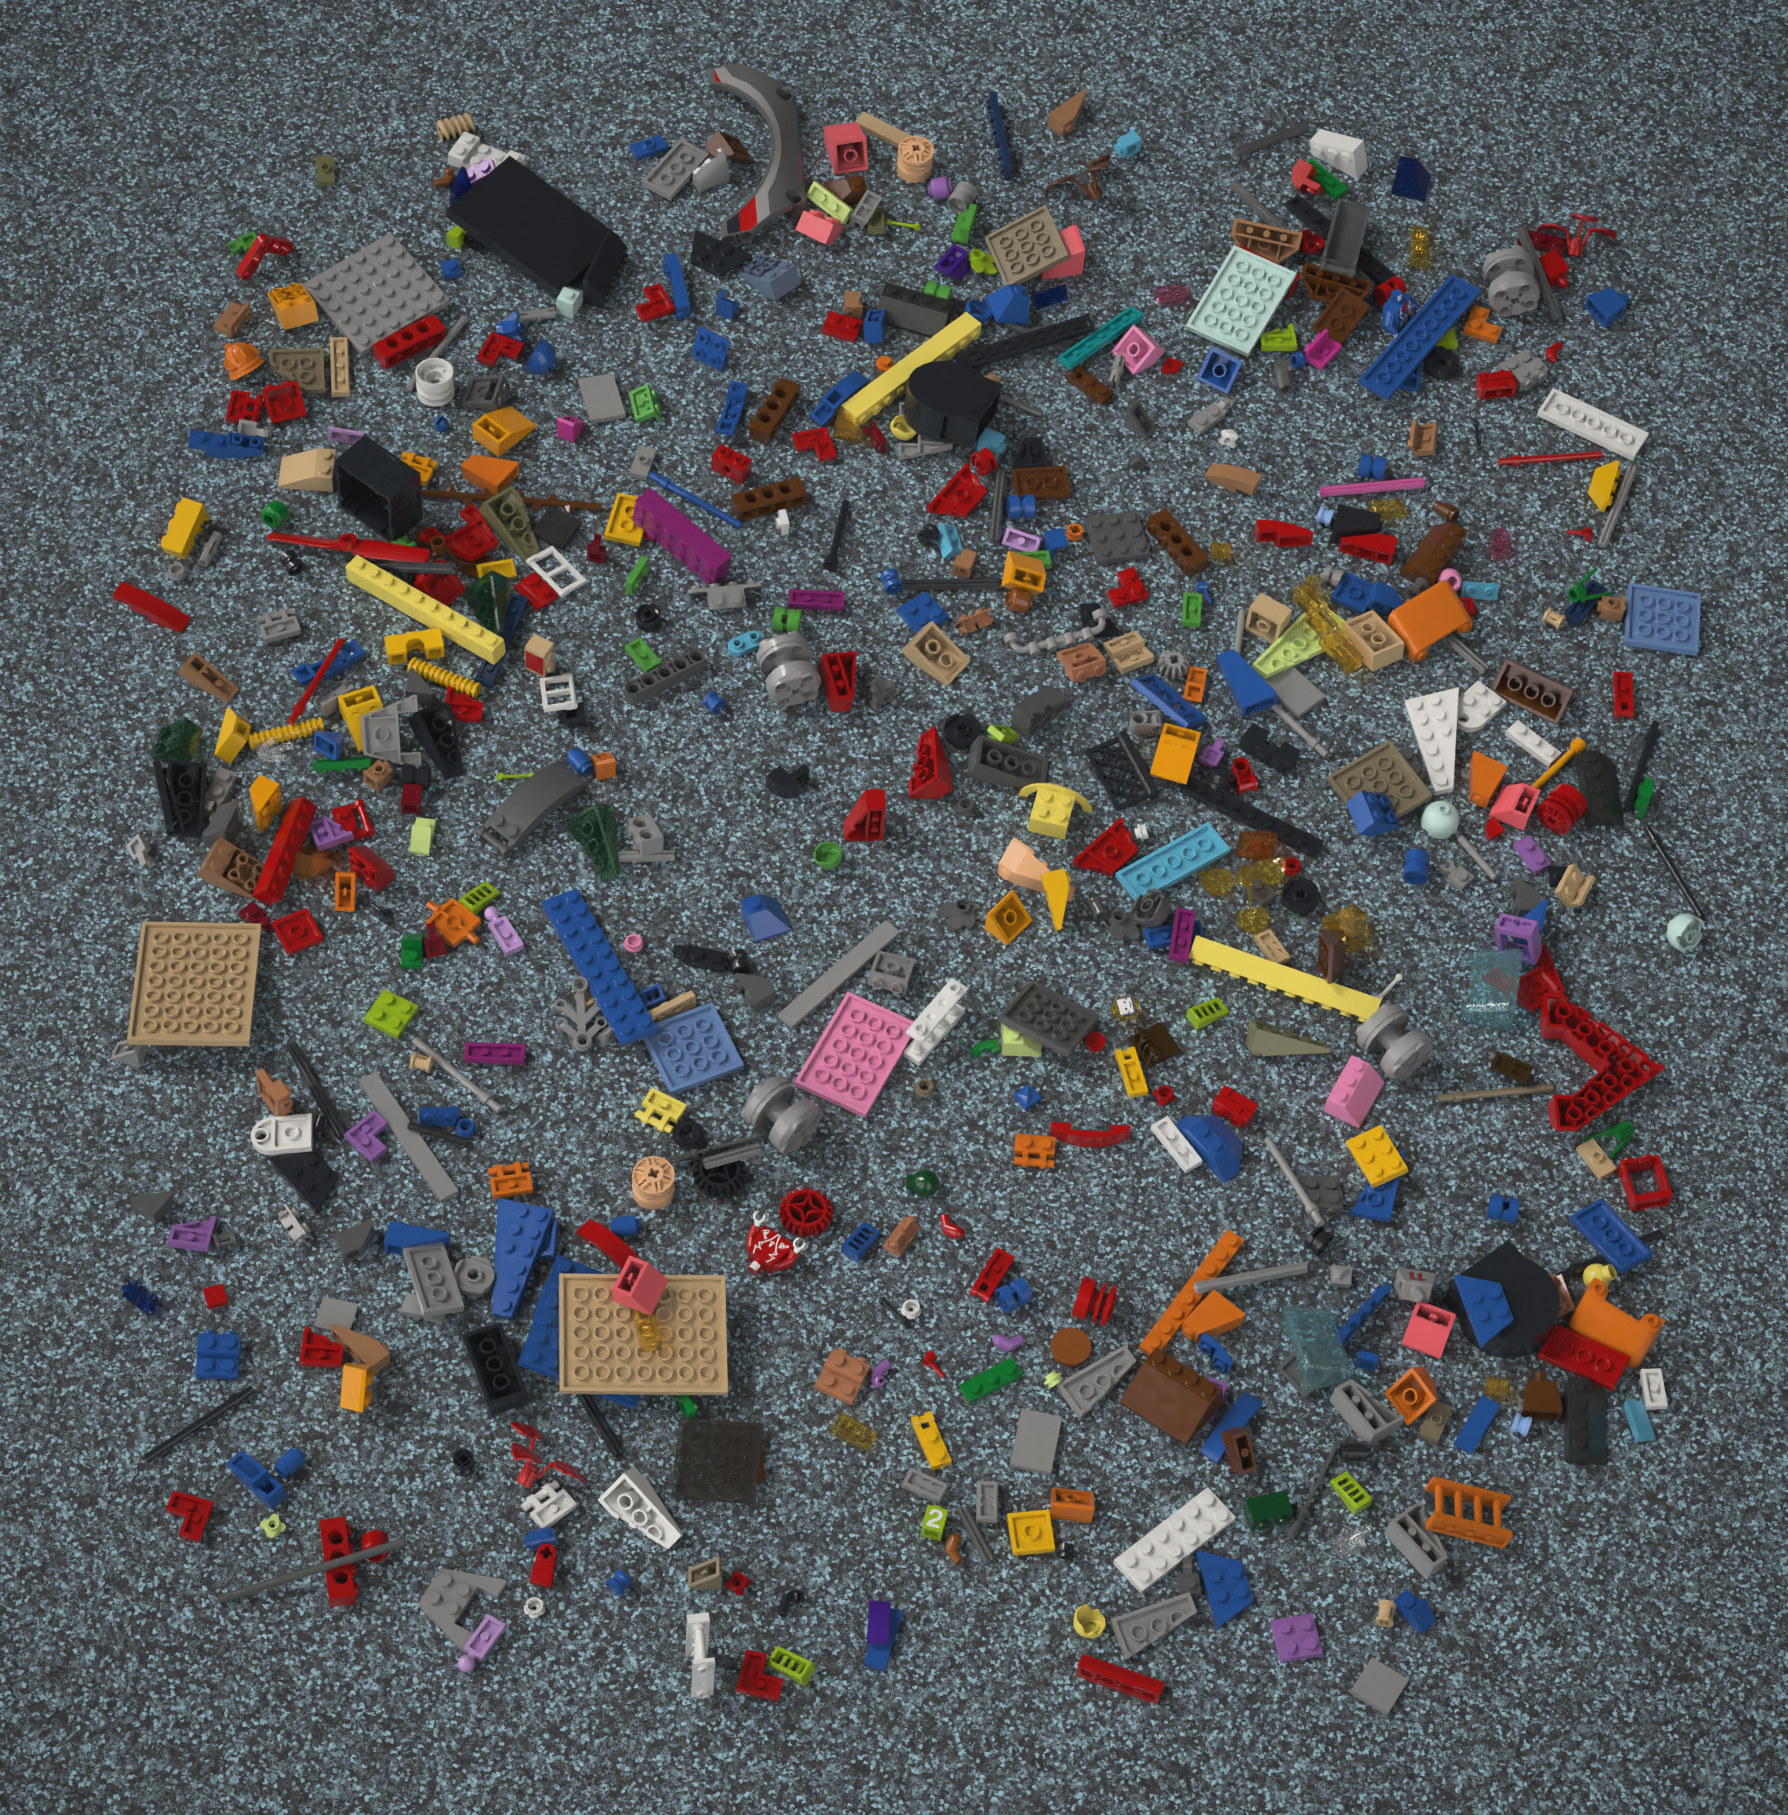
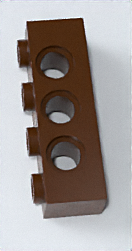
M783 377L780 378L778 383H774L771 394L765 397L764 405L762 408H758L756 417L748 424L749 438L765 445L770 444L800 397V384Z
M800 477L790 478L786 481L771 483L767 486L756 487L752 490L737 492L731 495V508L736 519L741 522L778 512V510H788L807 504V492Z
M1167 508L1148 517V533L1155 537L1159 546L1167 551L1169 557L1179 565L1183 573L1185 572L1190 578L1207 569L1209 557Z

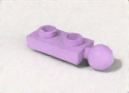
M494 906L488 907L484 912L485 918L490 921L488 928L505 955L509 956L524 949L522 940L506 915L500 917L498 908Z
M487 1614L463 1647V1651L467 1655L459 1658L458 1668L462 1672H470L475 1666V1658L482 1662L506 1629V1624Z

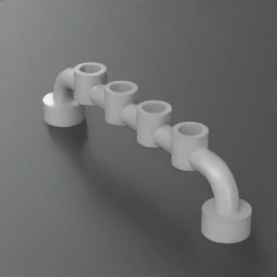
M1105 608L1097 609L1092 613L1094 621L1099 622L1096 627H1086L1074 633L1067 632L1063 636L1049 637L1044 641L1030 642L1025 646L1017 644L1020 641L1017 632L1008 633L1003 638L1005 644L1010 645L1015 652H1029L1030 656H1037L1041 653L1040 649L1047 648L1051 652L1059 648L1058 644L1065 643L1066 647H1071L1080 638H1083L1084 642L1092 641L1094 635L1100 633L1105 628V619L1108 618V613Z

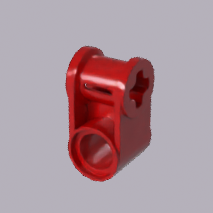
M1243 757L1236 758L1231 771L1236 775L1233 782L1237 794L1242 795L1243 792L1251 790L1256 792L1258 790V783L1249 761Z
M543 1544L537 1550L530 1576V1584L552 1587L557 1557L555 1547L551 1544ZM546 1554H550L547 1559H544Z

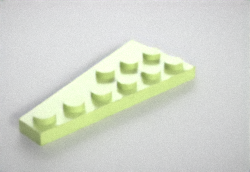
M1316 600L1251 667L1259 675L1267 679L1347 642L1350 639L1342 626L1345 620Z

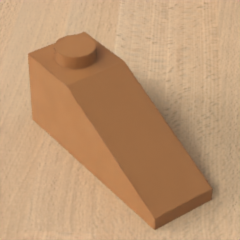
M1083 89L1049 114L1047 126L1061 137L1073 131L1085 103L1086 90Z
M194 652L177 671L194 686L226 703L239 690L237 686L197 652Z
M335 1324L330 1326L331 1336L340 1345L344 1346V1350L358 1364L371 1365L374 1375L391 1363L390 1349L384 1343L380 1344L375 1338Z

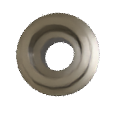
M923 1078L915 1084V1093L919 1097L928 1098L933 1095L935 1087L931 1080Z

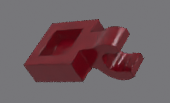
M871 422V429L863 425V433L871 436L870 442L872 447L876 448L879 454L886 452L887 440L880 428H877L876 423Z
M594 533V541L587 546V561L605 563L606 546H601L602 534Z
M253 901L238 913L239 918L245 923L261 924L262 930L265 932L272 928L269 924L271 920L266 917V911Z
M435 923L426 924L429 938L424 939L427 958L447 954L443 935L437 936Z

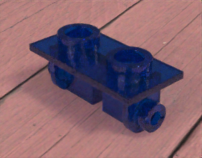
M1066 284L1056 285L1054 288L1033 293L1030 296V300L1032 303L1035 302V310L1066 301Z
M135 1279L133 1281L124 1280L128 1285L122 1286L120 1289L121 1295L132 1304L139 1298L140 1300L136 1307L144 1312V1314L152 1316L156 1312V1305L163 1306L158 1302L159 1297L151 1291L145 1292L143 1290L144 1285Z

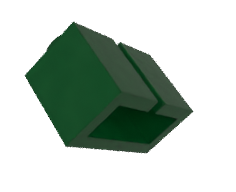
M1286 1490L1245 1499L1243 1506L1250 1530H1265L1269 1527V1524L1285 1525L1291 1521L1293 1515Z

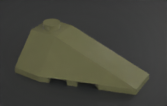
M511 485L483 502L478 511L498 536L526 563L529 557L540 553L529 524V517L524 509L523 499Z
M1249 1019L1246 1046L1253 1055L1275 1056L1330 1053L1331 1049L1326 1043L1306 1036L1297 1038L1298 1036L1292 1033V1031L1285 1030L1280 1032L1274 1028L1275 1025Z

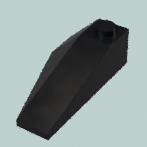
M444 702L421 709L419 712H414L408 719L411 729L444 778L447 780L462 775L461 753L458 749L459 738L456 735L455 728L457 723L449 703Z

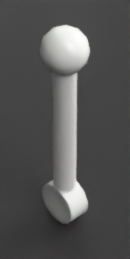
M1396 974L1391 984L1380 995L1375 997L1383 1000L1387 992L1398 981L1403 979L1402 974Z

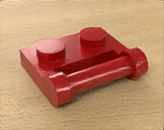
M363 799L331 809L334 822L340 824L343 830L347 832L350 830L353 833L354 840L348 842L370 837L376 833L374 826L371 825L365 810L366 804ZM357 811L364 826L361 830H359L353 815Z

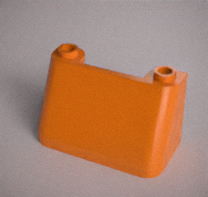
M1442 580L1393 610L1388 617L1387 625L1402 639L1405 655L1412 663H1415L1427 657L1429 646L1456 630L1458 633L1469 632L1473 621L1451 584L1447 580Z
M1594 1277L1574 1311L1568 1327L1576 1333L1631 1356L1627 1367L1637 1368L1655 1344L1665 1320L1652 1313L1645 1314L1640 1321L1636 1320L1604 1300L1608 1294V1287L1605 1283Z

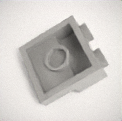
M1526 350L1503 361L1497 367L1498 370H1512L1518 392L1529 389L1537 382L1544 381L1548 376L1549 370L1538 357L1534 359Z
M878 950L869 974L868 985H871L874 989L883 988L891 990L894 994H906L916 959Z

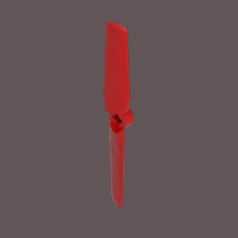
M271 532L266 537L267 540L353 551L354 556L358 555L370 559L428 562L431 556V550L377 540L357 539V536L351 533L343 534L339 539Z

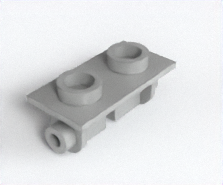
M285 1203L286 1210H281L278 1213V1219L286 1230L293 1226L288 1233L294 1242L303 1245L307 1237L314 1240L310 1233L312 1231L311 1227L300 1218L302 1216L300 1211L295 1206L290 1207Z

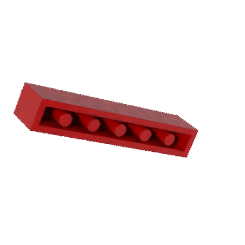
M304 796L289 802L252 896L266 906L282 900L316 813L317 806Z

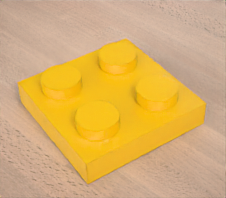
M1049 1509L1007 1514L1013 1556L1055 1552Z

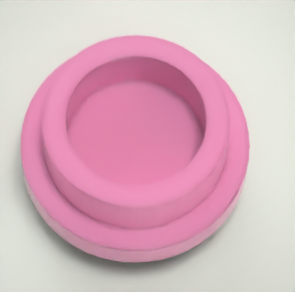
M631 934L624 940V948L630 953H637L643 948V940L639 935Z

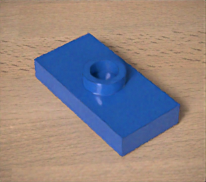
M660 134L630 144L629 149L635 159L640 160L667 151L668 145Z

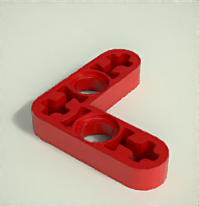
M265 233L258 235L238 266L236 274L242 280H248L252 277L266 253L286 256L293 250V243L286 237Z

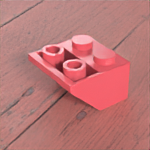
M810 209V211L803 210L795 230L824 244L831 245L845 226L840 224V220L837 218H830L825 216L826 213L820 210Z
M1525 783L1502 786L1489 817L1492 818L1494 816L1496 820L1524 831L1536 806L1541 790Z
M629 1255L612 1288L613 1301L651 1316L668 1283V1279L648 1262Z
M1422 1301L1416 1302L1401 1345L1440 1359L1456 1314Z

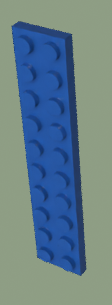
M1451 274L1361 376L1358 384L1389 400L1480 296L1481 289Z
M576 888L541 901L544 912L580 975L586 978L589 991L620 1045L624 1046L657 1033L656 1024L578 889Z

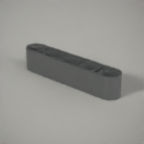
M693 649L625 684V702L629 705H637L701 673L705 669V653L700 649Z

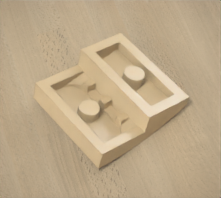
M1136 630L1103 643L1108 656L1121 674L1154 662V655L1145 647V640Z

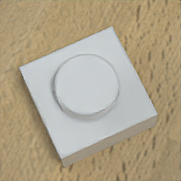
M786 509L778 510V518H775L776 528L780 529L782 536L789 535L790 523Z

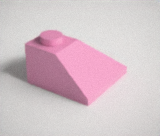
M1133 325L1111 352L1115 356L1118 354L1125 356L1124 365L1135 375L1154 365L1165 352V349L1154 338L1136 325Z

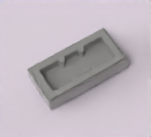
M638 446L629 477L642 480L648 479L656 456V449Z
M910 1467L901 1488L940 1505L949 1484Z
M977 1481L976 1523L997 1524L998 1482Z

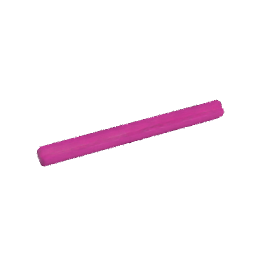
M1424 477L1322 486L1320 487L1321 497L1424 488L1425 479Z

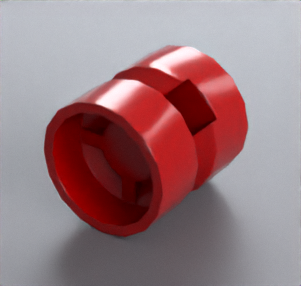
M1393 276L1385 281V283L1375 287L1373 294L1377 303L1383 307L1391 297V292L1395 289L1401 290L1402 293H1407L1404 282L1399 277Z

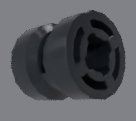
M294 550L284 552L279 558V562L283 567H286V572L290 576H296L304 569V563L298 559V555Z
M737 949L728 954V961L732 964L731 971L733 975L736 973L748 974L751 971L750 963L747 961V952L743 949Z
M460 1449L454 1453L453 1470L455 1474L460 1477H467L473 1473L474 1456L472 1452L467 1449Z

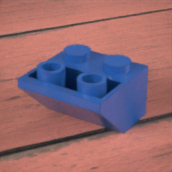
M1361 790L1346 802L1359 835L1373 837L1400 827L1387 795Z

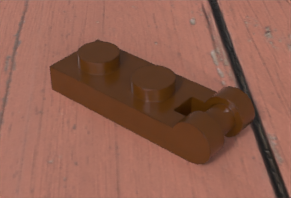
M1077 365L1073 368L1072 372L1069 371L1065 374V379L1101 406L1114 396L1113 390L1084 371L1081 365Z

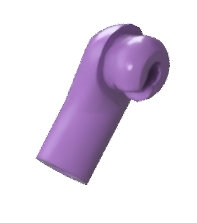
M996 1334L992 1339L997 1348L1007 1352L1024 1344V1339L1020 1334L1012 1339Z
M886 1359L871 1370V1383L876 1388H880L885 1384L884 1373L892 1367Z

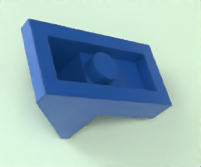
M1407 1589L1393 1601L1397 1604L1396 1611L1421 1635L1437 1621L1427 1600L1423 1598L1419 1601Z

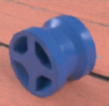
M714 690L710 691L702 701V705L709 707L710 712L713 714L719 713L726 704V700L719 697L718 693Z
M620 1569L614 1572L613 1578H609L606 1581L607 1587L619 1597L624 1594L626 1588L631 1587L633 1584L631 1578Z

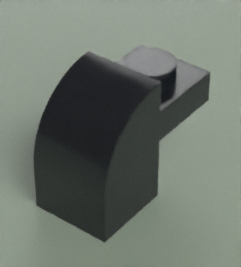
M803 764L792 774H789L779 765L766 776V788L778 797L785 799L795 798L801 794V786L805 785L809 780V767Z

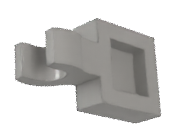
M239 419L237 433L268 438L270 437L271 429L258 428L259 422Z
M138 833L126 847L134 861H139L141 867L148 865L149 869H151L156 864L155 860L148 854L151 848L144 834Z

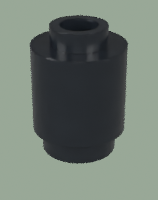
M1345 1441V1443H1340L1341 1460L1346 1462H1366L1367 1458L1371 1457V1447L1367 1445L1366 1441Z

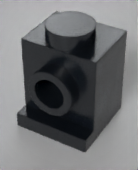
M583 702L577 703L578 707L576 709L561 710L562 713H558L559 722L564 724V729L581 726L583 728L587 727Z

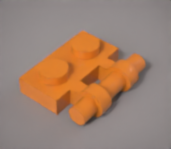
M1016 1133L1014 1155H1022V1157L1014 1156L1013 1164L1026 1168L1027 1166H1036L1039 1169L1054 1168V1160H1046V1158H1054L1056 1137ZM1028 1156L1040 1157V1159L1028 1158Z
M516 1161L510 1165L502 1166V1164H497L495 1167L488 1168L489 1176L497 1175V1177L490 1178L493 1199L533 1193L530 1172L522 1173L524 1170H529L528 1162L520 1163V1161ZM515 1172V1174L504 1176L505 1173Z

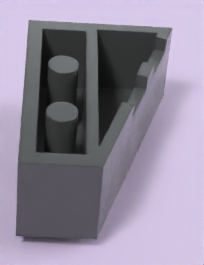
M1052 685L1042 689L1014 705L1011 728L1023 738L1029 740L1066 709L1067 697Z

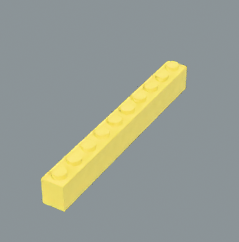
M965 312L841 405L840 416L855 429L865 424L870 417L877 415L886 405L889 406L894 399L906 392L908 379L913 370L929 362L951 359L958 351L965 349L970 342L977 340L981 335V323Z
M356 555L345 567L348 581L429 628H440L441 635L493 665L506 653L503 638L364 558Z
M1197 935L1189 954V958L1193 959V964L1202 967L1204 963L1211 965L1210 969L1216 972L1228 971V976L1240 979V976L1248 978V983L1257 986L1259 982L1263 983L1268 990L1277 992V989L1283 990L1286 996L1295 998L1296 995L1303 997V1002L1312 1005L1314 1002L1322 1004L1321 1008L1332 1011L1333 1008L1341 1010L1339 1014L1351 1018V1015L1358 1016V1021L1365 1022L1375 1013L1382 999L1336 983L1327 984L1326 980Z

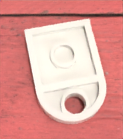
M1476 681L1458 698L1457 728L1466 732H1475L1482 729L1506 706L1507 701L1480 681ZM1459 718H1465L1468 722H1461Z
M312 1113L269 1117L259 1121L251 1131V1140L254 1148L264 1155L313 1151ZM261 1134L267 1135L262 1140L256 1139Z

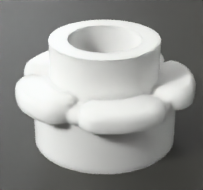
M1137 824L1138 828L1134 829L1137 840L1141 839L1144 842L1143 840L1149 839L1145 824Z
M910 1299L903 1303L901 1313L903 1316H907L908 1319H915L916 1316L921 1314V1308L916 1300Z
M537 1597L530 1598L524 1606L525 1614L529 1615L530 1618H538L539 1615H543L545 1612L544 1602Z

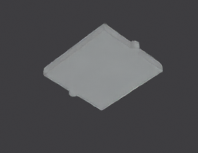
M323 1296L320 1308L317 1310L318 1315L314 1328L330 1331V1326L335 1324L351 1330L353 1322H356L355 1316L359 1305Z

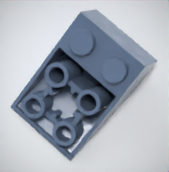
M764 254L758 256L753 262L744 265L738 271V274L764 297L775 301L801 284L796 265Z

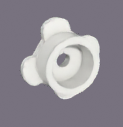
M1231 429L1222 430V437L1219 439V443L1234 448L1238 434Z

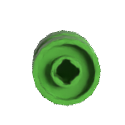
M928 280L924 289L925 294L951 300L952 286L945 284L939 286L938 282Z
M776 606L772 630L783 631L786 629L787 632H799L802 610L791 609L787 611L786 607ZM784 616H788L787 624L783 623Z

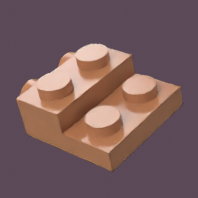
M1090 641L1056 652L1057 659L1065 667V674L1073 683L1084 682L1089 677H1099L1104 672H1107L1106 659Z
M263 1068L256 1071L258 1093L274 1116L293 1115V1101L290 1098L292 1092L287 1084L284 1085L280 1079L274 1082L271 1074H266Z
M842 1348L838 1350L832 1349L824 1364V1369L814 1385V1389L852 1406L869 1375L870 1365L862 1357L855 1359L849 1356L848 1351Z

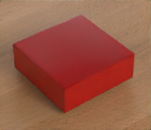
M223 1283L203 1289L208 1310L228 1305Z

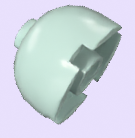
M1443 800L1430 803L1425 808L1421 818L1423 830L1425 828L1429 832V836L1437 839H1447L1453 833L1455 834L1460 822L1459 812L1455 806Z
M1680 914L1674 917L1667 925V939L1669 943L1682 953H1685L1686 949L1688 951L1693 950L1702 938L1703 934L1700 931L1701 927L1704 929V922L1692 914Z

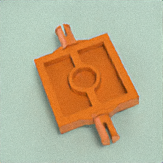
M453 897L440 906L432 900L427 902L426 907L431 909L433 914L425 921V926L427 927L426 924L434 922L437 935H443L444 941L455 948L466 938L475 945L480 941V937L476 936L473 931L481 924V919Z

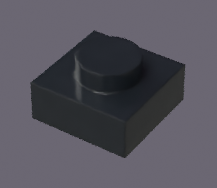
M1549 866L1548 879L1550 887L1558 886L1568 867Z

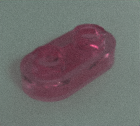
M1181 285L1159 286L1154 291V300L1160 304L1185 303L1189 297V290Z
M1496 528L1492 532L1489 547V556L1492 559L1501 561L1506 558L1510 541L1508 530Z

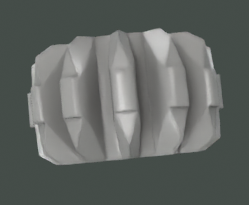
M1175 649L1172 652L1167 650L1165 654H1161L1158 661L1160 674H1164L1165 679L1171 677L1172 681L1175 678L1180 680L1182 676H1186L1190 666L1187 655H1183L1182 651L1178 653Z

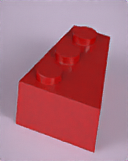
M857 651L821 655L817 668L831 712L850 711L855 692Z
M870 789L863 792L843 822L845 842L883 841L886 815L885 789Z

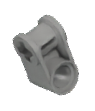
M1160 710L1135 711L1131 715L1128 729L1134 735H1160L1164 727L1162 720L1164 714Z

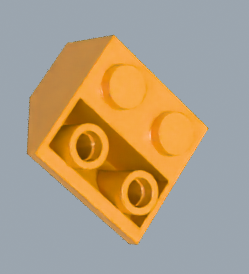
M1008 551L1001 587L1025 589L1032 596L1042 593L1046 579L1043 561Z
M259 775L249 790L258 832L262 833L265 828L271 825L275 814L280 813L283 804L280 784Z
M344 1364L341 1408L363 1412L372 1403V1392L369 1391V1386L374 1381V1371L371 1370V1365Z

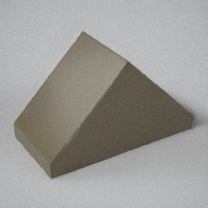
M718 1556L688 1568V1588L722 1589V1557Z

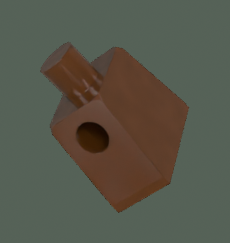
M1535 1372L1534 1380H1528L1525 1385L1520 1413L1523 1417L1529 1416L1532 1419L1559 1421L1563 1409L1557 1383L1547 1381L1545 1372Z

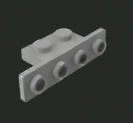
M748 580L746 584L740 585L739 582H729L728 586H720V583L709 584V588L695 585L691 586V589L687 591V595L707 593L708 610L746 607L744 590L761 588L762 582L757 583V580Z

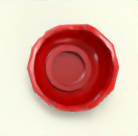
M1310 229L1301 232L1303 234L1300 249L1304 253L1316 255L1323 251L1325 241L1319 236V233L1313 235L1310 233Z

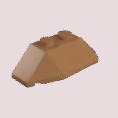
M1238 218L1234 219L1231 232L1237 247L1242 245L1278 264L1299 250L1303 234Z

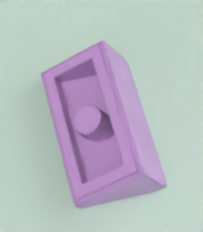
M328 426V437L331 441L354 444L362 436H367L364 432Z
M1007 527L1002 544L1023 552H1033L1039 550L1043 539Z

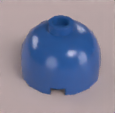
M540 338L538 346L534 349L526 364L525 370L536 375L545 374L549 369L553 370L557 363V360H555L556 351L553 345Z

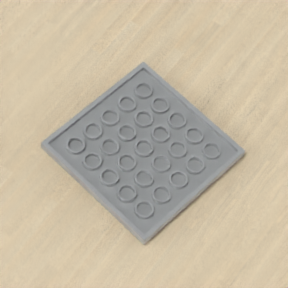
M391 233L302 284L318 307L343 336L348 337L350 344L361 356L372 351L373 344L409 325L415 324L451 304L450 299Z

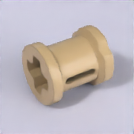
M1549 607L1542 621L1554 625L1559 630L1566 620V615H1560L1553 611V608Z
M413 1052L409 1068H417L430 1073L434 1056L430 1055L427 1057L419 1055L418 1052Z
M1379 1600V1612L1375 1623L1382 1627H1392L1394 1624L1393 1614L1394 1610L1397 1609V1604L1390 1600Z

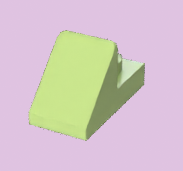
M416 817L415 825H412L410 853L429 856L436 820Z

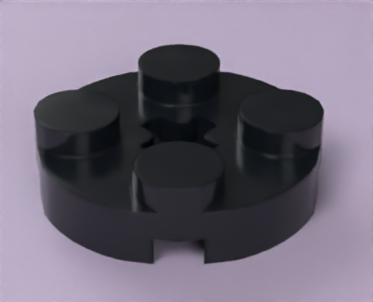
M1439 346L1432 350L1424 359V370L1434 379L1446 378L1448 380L1457 374L1460 359L1453 352Z
M959 713L953 714L945 721L943 736L952 746L957 747L959 750H965L981 734L980 722L970 714L965 713V716L959 715ZM958 729H966L965 733H960Z
M1306 878L1287 881L1281 893L1282 905L1302 916H1306L1309 912L1315 910L1320 900L1317 885ZM1302 893L1304 898H1298L1296 894L1300 895Z

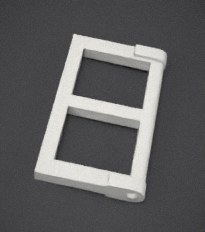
M553 546L526 560V563L561 598L587 583V580ZM552 554L562 565L546 574L536 562ZM568 570L577 581L561 589L551 578Z
M572 673L539 678L544 713L564 709L572 710L578 707ZM569 682V688L546 691L545 688L546 684ZM571 695V701L548 705L547 698Z

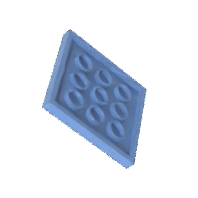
M1628 583L1624 645L1697 656L1699 650L1701 593Z
M713 1002L656 1022L658 1032L642 1038L670 1096L744 1069V1064Z

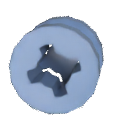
M1321 506L1315 522L1318 524L1324 523L1325 526L1330 527L1335 510H1328L1325 506Z
M1516 1412L1510 1432H1519L1522 1436L1526 1437L1532 1417H1523L1521 1413Z

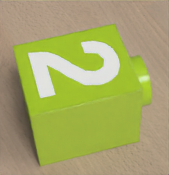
M928 1505L920 1536L941 1541L948 1510L939 1505Z

